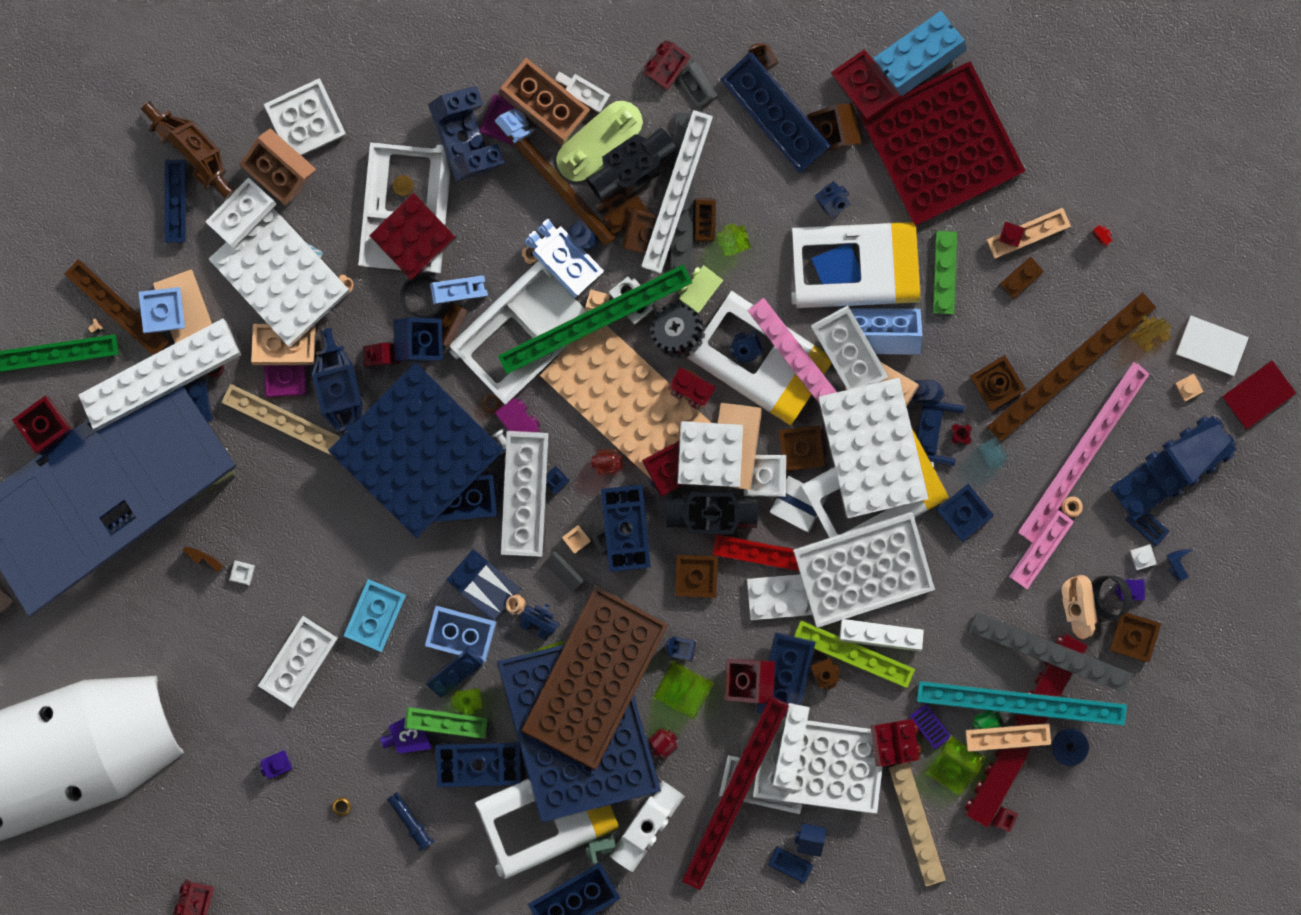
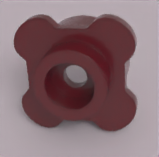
M954 424L951 428L953 431L952 443L970 444L972 441L970 438L972 427L969 424L965 426Z

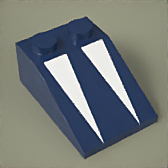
M475 549L471 550L446 579L454 588L493 620L504 610L507 599L516 595L521 590Z

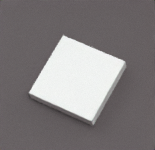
M755 455L751 490L744 489V496L786 497V455Z

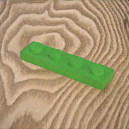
M936 231L933 314H954L957 232Z
M408 707L406 708L404 729L485 739L488 718Z

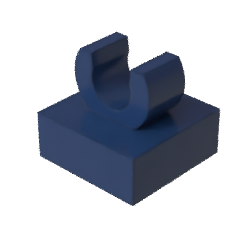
M557 466L553 467L546 474V486L555 495L570 481Z

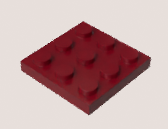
M414 192L369 235L412 281L457 238Z

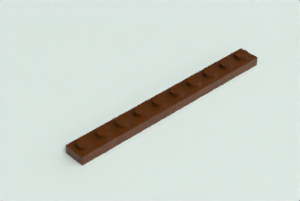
M1142 292L993 420L987 428L1001 442L1150 314L1156 306Z

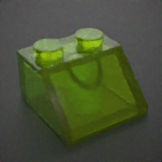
M672 661L654 698L695 719L714 682Z
M950 736L937 753L925 775L960 797L978 774L985 757L976 751H967V745Z

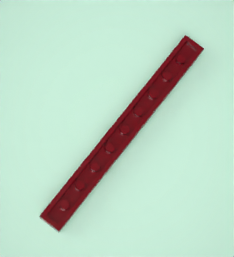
M769 696L683 875V883L701 890L789 707L788 703Z

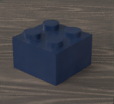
M401 318L393 320L394 361L434 362L443 360L442 319Z

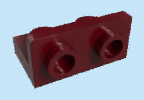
M665 40L657 47V53L653 59L646 63L643 75L651 78L662 88L668 90L691 56L673 42Z
M680 367L667 389L671 391L670 394L675 398H684L689 401L688 405L699 410V408H705L716 387Z
M185 879L184 884L180 886V899L178 904L175 905L174 915H207L214 887Z

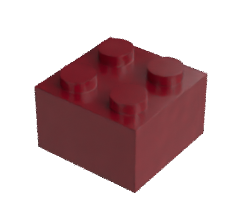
M46 395L12 419L15 426L37 454H41L73 430L52 399Z
M741 658L727 659L725 700L766 703L769 696L773 697L775 661Z

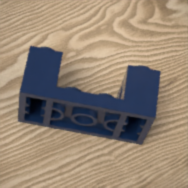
M477 86L443 94L428 104L456 182L489 173L505 163L498 144L486 147L473 113L483 106ZM458 132H459V133H462V134L464 135V137H465V141H464V142H461V141L458 139V137H457V133H458Z
M642 485L601 489L609 572L651 568ZM623 522L631 524L632 531L629 534L621 533L620 525Z
M518 741L436 745L437 787L516 785L522 782L521 750ZM475 759L483 760V770L476 771L473 768L472 764Z

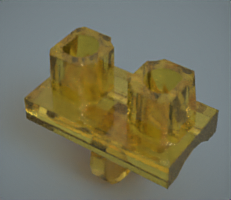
M1144 315L1141 317L1143 323L1137 326L1139 331L1131 335L1132 340L1144 352H1148L1154 348L1151 341L1154 337L1157 336L1161 343L1171 339L1169 329L1172 327L1164 318L1157 320L1154 316L1148 319Z

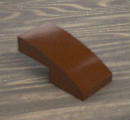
M184 547L182 549L197 564L205 560L219 573L226 567L218 559L202 550L191 547Z

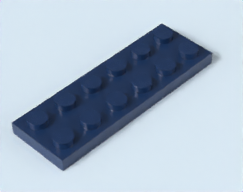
M749 52L720 79L799 173L804 171L831 147L752 52Z

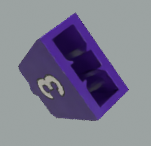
M405 718L389 725L391 734L380 737L384 749L395 746L397 753L432 748L427 732L404 729Z

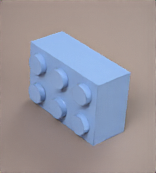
M435 606L425 646L460 655L469 647L484 660L483 662H486L497 622Z

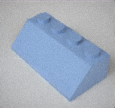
M850 308L875 354H921L922 324L920 309Z

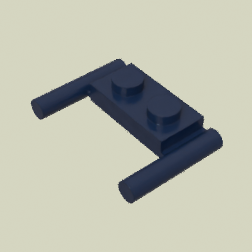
M940 401L923 402L917 438L930 462L955 466L956 458L935 454L943 410L963 414L964 405Z

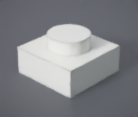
M1151 544L1130 550L1136 570L1156 565Z

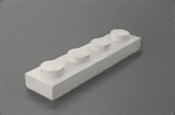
M842 619L839 641L921 652L924 630Z

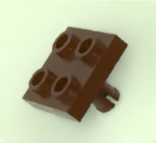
M1006 355L969 376L990 412L1026 391Z

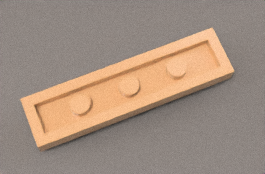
M1060 208L1020 225L1025 229L1018 248L998 242L1000 234L986 241L994 259L1065 230L1071 227L1064 209Z
M1047 723L966 730L967 751L1051 745L1050 725Z

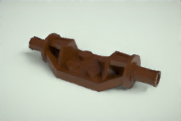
M150 101L141 108V111L153 122L149 131L151 133L154 132L163 144L171 141L172 145L185 156L186 160L194 165L195 170L192 175L204 185L203 188L205 190L214 187L225 200L235 192L223 179L226 170L222 166L220 150L192 121L171 116L172 113L170 111L161 114ZM211 163L215 172L214 175L212 174L209 168V165Z

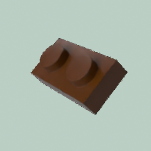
M1030 256L999 285L1014 299L1044 271Z
M451 302L442 318V344L447 347L454 340L455 334L467 313L466 309Z

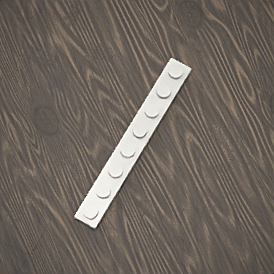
M695 110L692 112L641 266L642 268L660 274L662 272L713 116Z

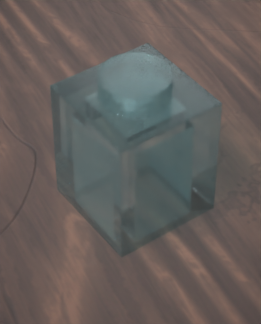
M997 437L976 447L988 469L993 467L996 470L1005 465L1004 460L1008 459Z

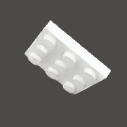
M320 78L264 104L278 136L301 156L346 135Z
M681 421L677 484L740 487L743 425Z

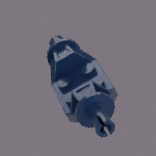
M327 328L319 331L324 349L316 353L317 359L312 372V378L322 416L336 429V433L342 432L344 434L362 417L363 404L353 364L344 352V346H335L332 328ZM325 355H327L328 368H324ZM336 415L341 416L345 427H342Z

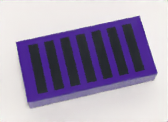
M926 703L909 716L914 720V723L917 724L919 730L934 749L951 737Z

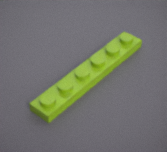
M800 621L794 635L815 641L814 649L906 688H908L915 671L912 667L858 644L839 641V636L803 621Z

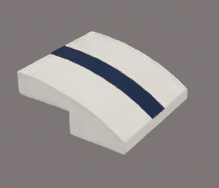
M788 476L786 479V497H777L770 513L809 533L817 518V514L801 486L804 483ZM828 496L821 498L820 503L822 507Z

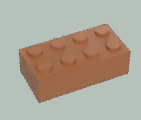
M528 58L524 59L501 86L499 95L517 110H520L528 119L562 146L588 117L590 112L587 106Z

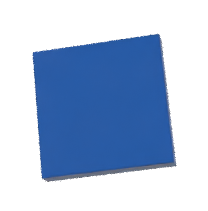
M844 244L811 258L822 285L859 283L861 281V269L850 244Z

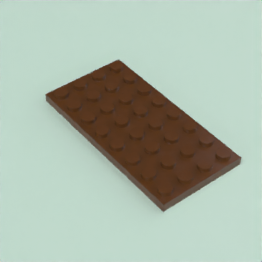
M595 586L521 732L595 771L668 624Z

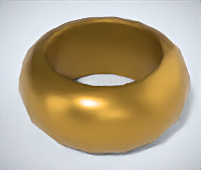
M339 797L334 800L332 810L338 816H346L351 810V803L348 799ZM339 801H344L347 804V810L343 813L336 810V804Z

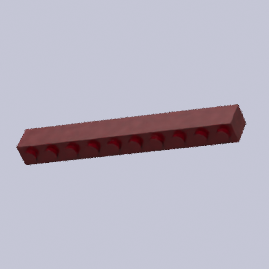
M1065 633L1063 636L1059 635L1055 641L1056 644L1084 654L1088 645ZM1044 662L1043 664L1046 665L1042 673L1038 672L1034 679L1035 687L1027 693L1060 697L1073 673ZM1015 714L1013 719L1016 721L1013 726L1045 724L1049 717ZM1033 746L996 749L993 754L996 756L993 763L989 762L984 770L986 776L983 781L979 780L974 788L975 796L972 800L969 798L964 806V810H966L964 815L988 828Z

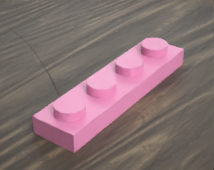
M1055 509L1009 577L1025 589H1028L1074 521L1061 511Z

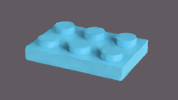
M368 579L344 636L382 652L406 595Z

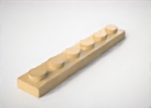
M230 384L222 400V403L330 454L328 450L341 438Z
M909 762L890 766L888 768L925 886L946 881Z

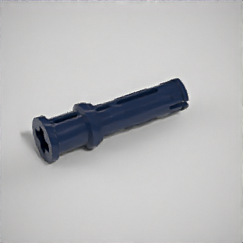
M398 792L386 799L409 830L408 836L414 839L419 846L418 850L420 852L435 842L424 830L425 826L421 823L419 824Z

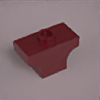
M377 343L363 346L364 367L400 364V361H394V343Z

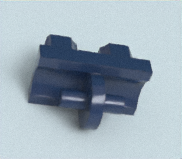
M547 603L544 608L536 605L533 609L527 605L520 616L522 617L520 627L528 631L533 624L540 627L537 636L543 640H546L551 634L553 635L559 623L552 619L554 614L548 611L550 605Z

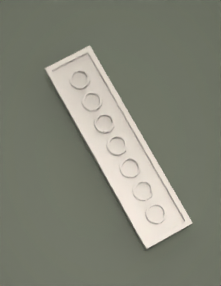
M221 319L79 394V397L93 430L98 431L241 356L227 322Z

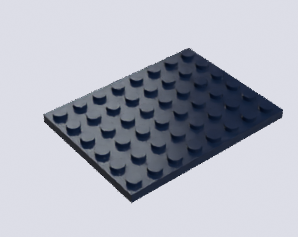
M564 645L497 661L541 823L661 791L634 694L595 771L521 732Z

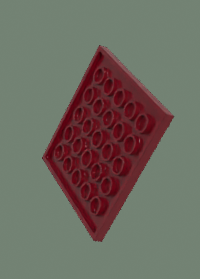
M971 61L907 92L899 100L869 121H866L860 115V119L915 226L1025 172Z

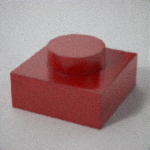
M1099 224L1091 231L1103 247L1113 241L1111 239V232L1105 226L1101 227Z

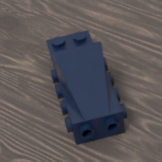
M1206 415L1196 421L1197 426L1192 429L1188 427L1180 432V438L1173 441L1171 439L1162 445L1164 449L1158 453L1153 451L1145 457L1147 461L1109 487L1133 521L1170 496L1175 498L1184 492L1182 490L1184 486H1192L1200 481L1199 476L1204 472L1207 475L1217 469L1216 464L1220 461L1225 463L1234 457L1233 452L1237 450L1235 447L1236 442L1230 434L1226 435L1223 430L1224 425L1218 417L1210 416L1207 418Z

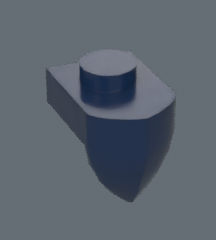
M581 218L567 230L579 248L591 250L598 247V237Z
M935 380L914 381L919 387L912 397L913 401L939 402L945 397L944 389L939 382Z
M1191 549L1177 550L1166 555L1170 565L1168 570L1173 579L1177 578L1178 581H1183L1189 577L1179 559L1190 553Z
M673 636L666 641L665 650L671 658L692 662L697 642Z

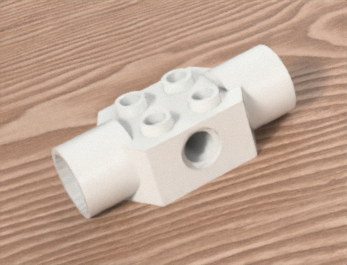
M662 780L659 782L661 791L651 794L609 855L613 860L631 872L636 869L647 853L645 848L648 847L650 849L656 841V832L658 830L662 832L667 825V816L671 817L685 797ZM649 821L653 824V828L645 831L641 827L642 823Z

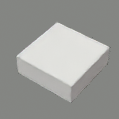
M234 560L229 580L250 586L255 565Z

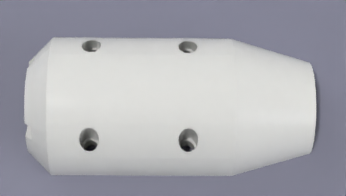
M157 676L82 680L0 710V817L3 821V825H0V841L123 798L184 754L183 749L179 747L166 720L159 698ZM50 707L53 710L52 719L47 716V710ZM75 787L81 790L82 797H78L74 793Z

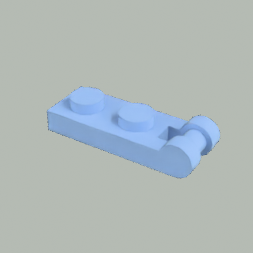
M476 276L431 283L433 303L439 304L487 297L488 293L484 288L485 277ZM472 284L476 285L477 291H473Z

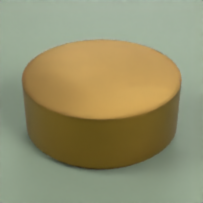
M401 175L394 180L393 189L399 196H408L413 192L414 183L410 177Z

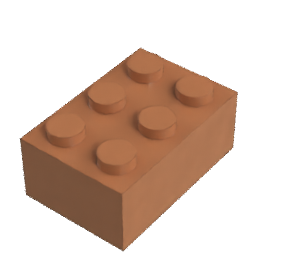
M271 128L256 139L239 164L284 205H287L298 196L316 171V168Z

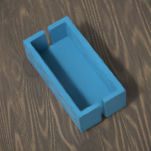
M940 11L875 56L874 61L901 97L966 52L967 48L965 40L954 27L952 28L950 21Z

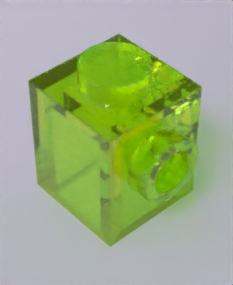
M735 223L723 227V231L716 233L723 257L751 249L744 225L736 226Z
M480 687L455 691V696H452L453 708H457V712H462L463 715L475 714L476 709H482L483 703Z

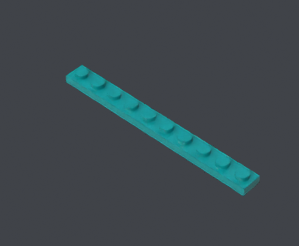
M919 681L917 698L918 703L1125 726L1127 713L1126 704Z

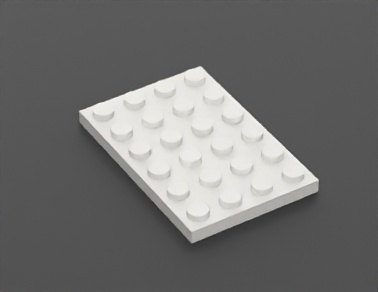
M274 208L234 248L226 242L209 258L214 266L289 347L350 292L344 283Z
M899 378L818 397L847 518L928 499Z
M912 512L793 550L817 628L935 590Z
M784 717L755 776L753 798L877 814L882 766L876 767L871 729L807 721L794 790L787 791L772 788L785 721Z

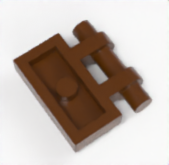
M618 192L595 205L599 212L605 208L609 211L608 214L603 216V219L614 235L628 226L632 209L648 212L638 195L630 199L629 196H624ZM622 198L625 203L614 209L612 203Z

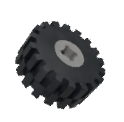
M672 303L669 304L670 308L668 309L664 306L661 308L663 310L661 314L659 312L655 314L657 319H652L651 323L654 325V327H650L652 340L665 355L668 354L672 358L674 356L682 358V354L686 357L690 356L689 352L691 350L694 353L698 350L696 348L697 344L699 346L702 345L703 342L700 338H705L703 330L706 329L702 318L687 304L684 306L682 303H678L676 307Z

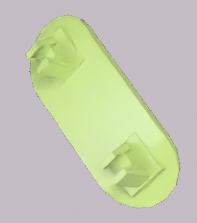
M616 101L608 105L558 151L556 161L560 173L568 180L582 181L602 167V156L640 132L643 121L638 108L626 101Z

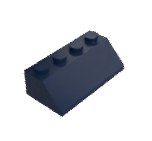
M494 475L478 476L434 522L497 516Z
M599 862L528 903V906L533 915H593L621 899V896Z

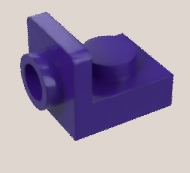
M1144 579L1124 580L1131 590L1132 600H1145ZM1116 584V597H1119V601H1123L1122 591L1118 584Z
M285 750L260 760L261 765H259L263 777L267 776L268 779L293 769Z

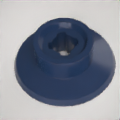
M1065 729L1060 731L1053 739L1052 752L1056 760L1061 764L1075 766L1083 762L1087 757L1089 743L1082 732L1076 729ZM1072 742L1074 749L1068 752L1065 746Z

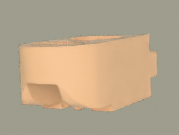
M1078 575L1068 579L1063 584L1062 600L1067 622H1071L1073 633L1080 639H1086L1093 635L1095 623H1098L1092 583L1088 577Z

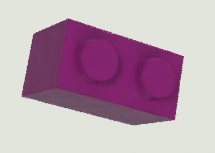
M514 397L495 412L509 431L540 432L538 427L541 424L534 415L529 417L525 412L528 407L521 399L517 401Z

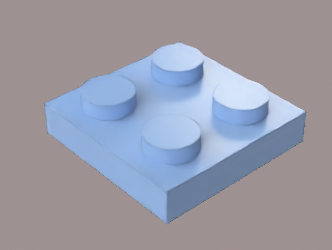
M180 287L139 292L144 334L185 329Z

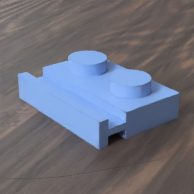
M516 108L500 115L495 120L508 136L511 135L514 138V143L528 137L535 131L534 128L530 129L527 126L529 122L526 120L525 115Z

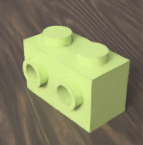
M704 265L701 269L697 267L690 277L693 278V283L680 289L678 292L681 295L678 300L685 305H689L697 314L723 281Z

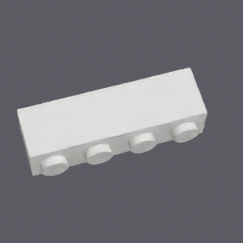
M789 703L772 788L787 791L794 790L810 707Z

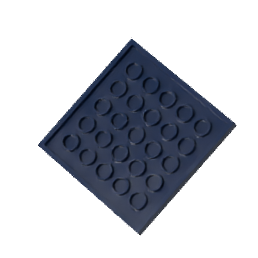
M416 362L328 450L416 539L504 451Z

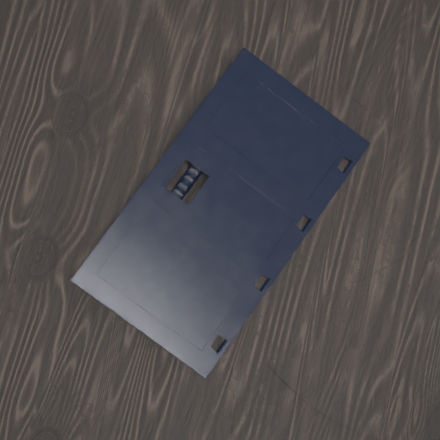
M184 386L98 431L90 427L91 423L87 419L0 483V571L29 617L36 614L237 467ZM48 457L49 461L40 467L38 463ZM126 501L130 510L108 526L104 525L101 518Z

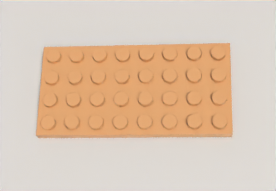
M608 326L570 343L540 375L650 479L651 477L642 460L679 441L681 421L711 423L697 409L688 405V400L684 398L677 399L670 394L671 391L667 389L670 384Z

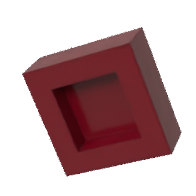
M1005 221L998 242L1018 248L1025 228Z
M1000 806L993 826L1011 833L1018 813Z

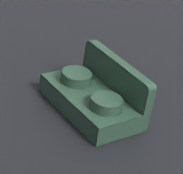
M615 837L590 841V846L586 848L588 860H592L593 864H597L596 851H600V854L612 852V848L616 847Z

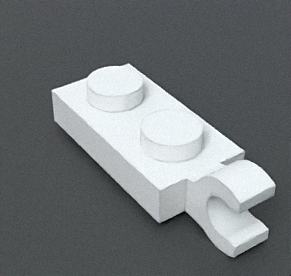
M559 72L555 78V81L566 86V90L580 102L598 113L601 112L610 97V94L576 74L571 79Z

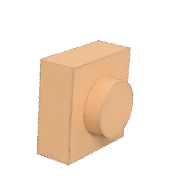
M590 289L585 311L608 302L610 295Z
M1194 374L1174 383L1184 402L1203 392Z
M579 525L562 537L574 554L591 542Z

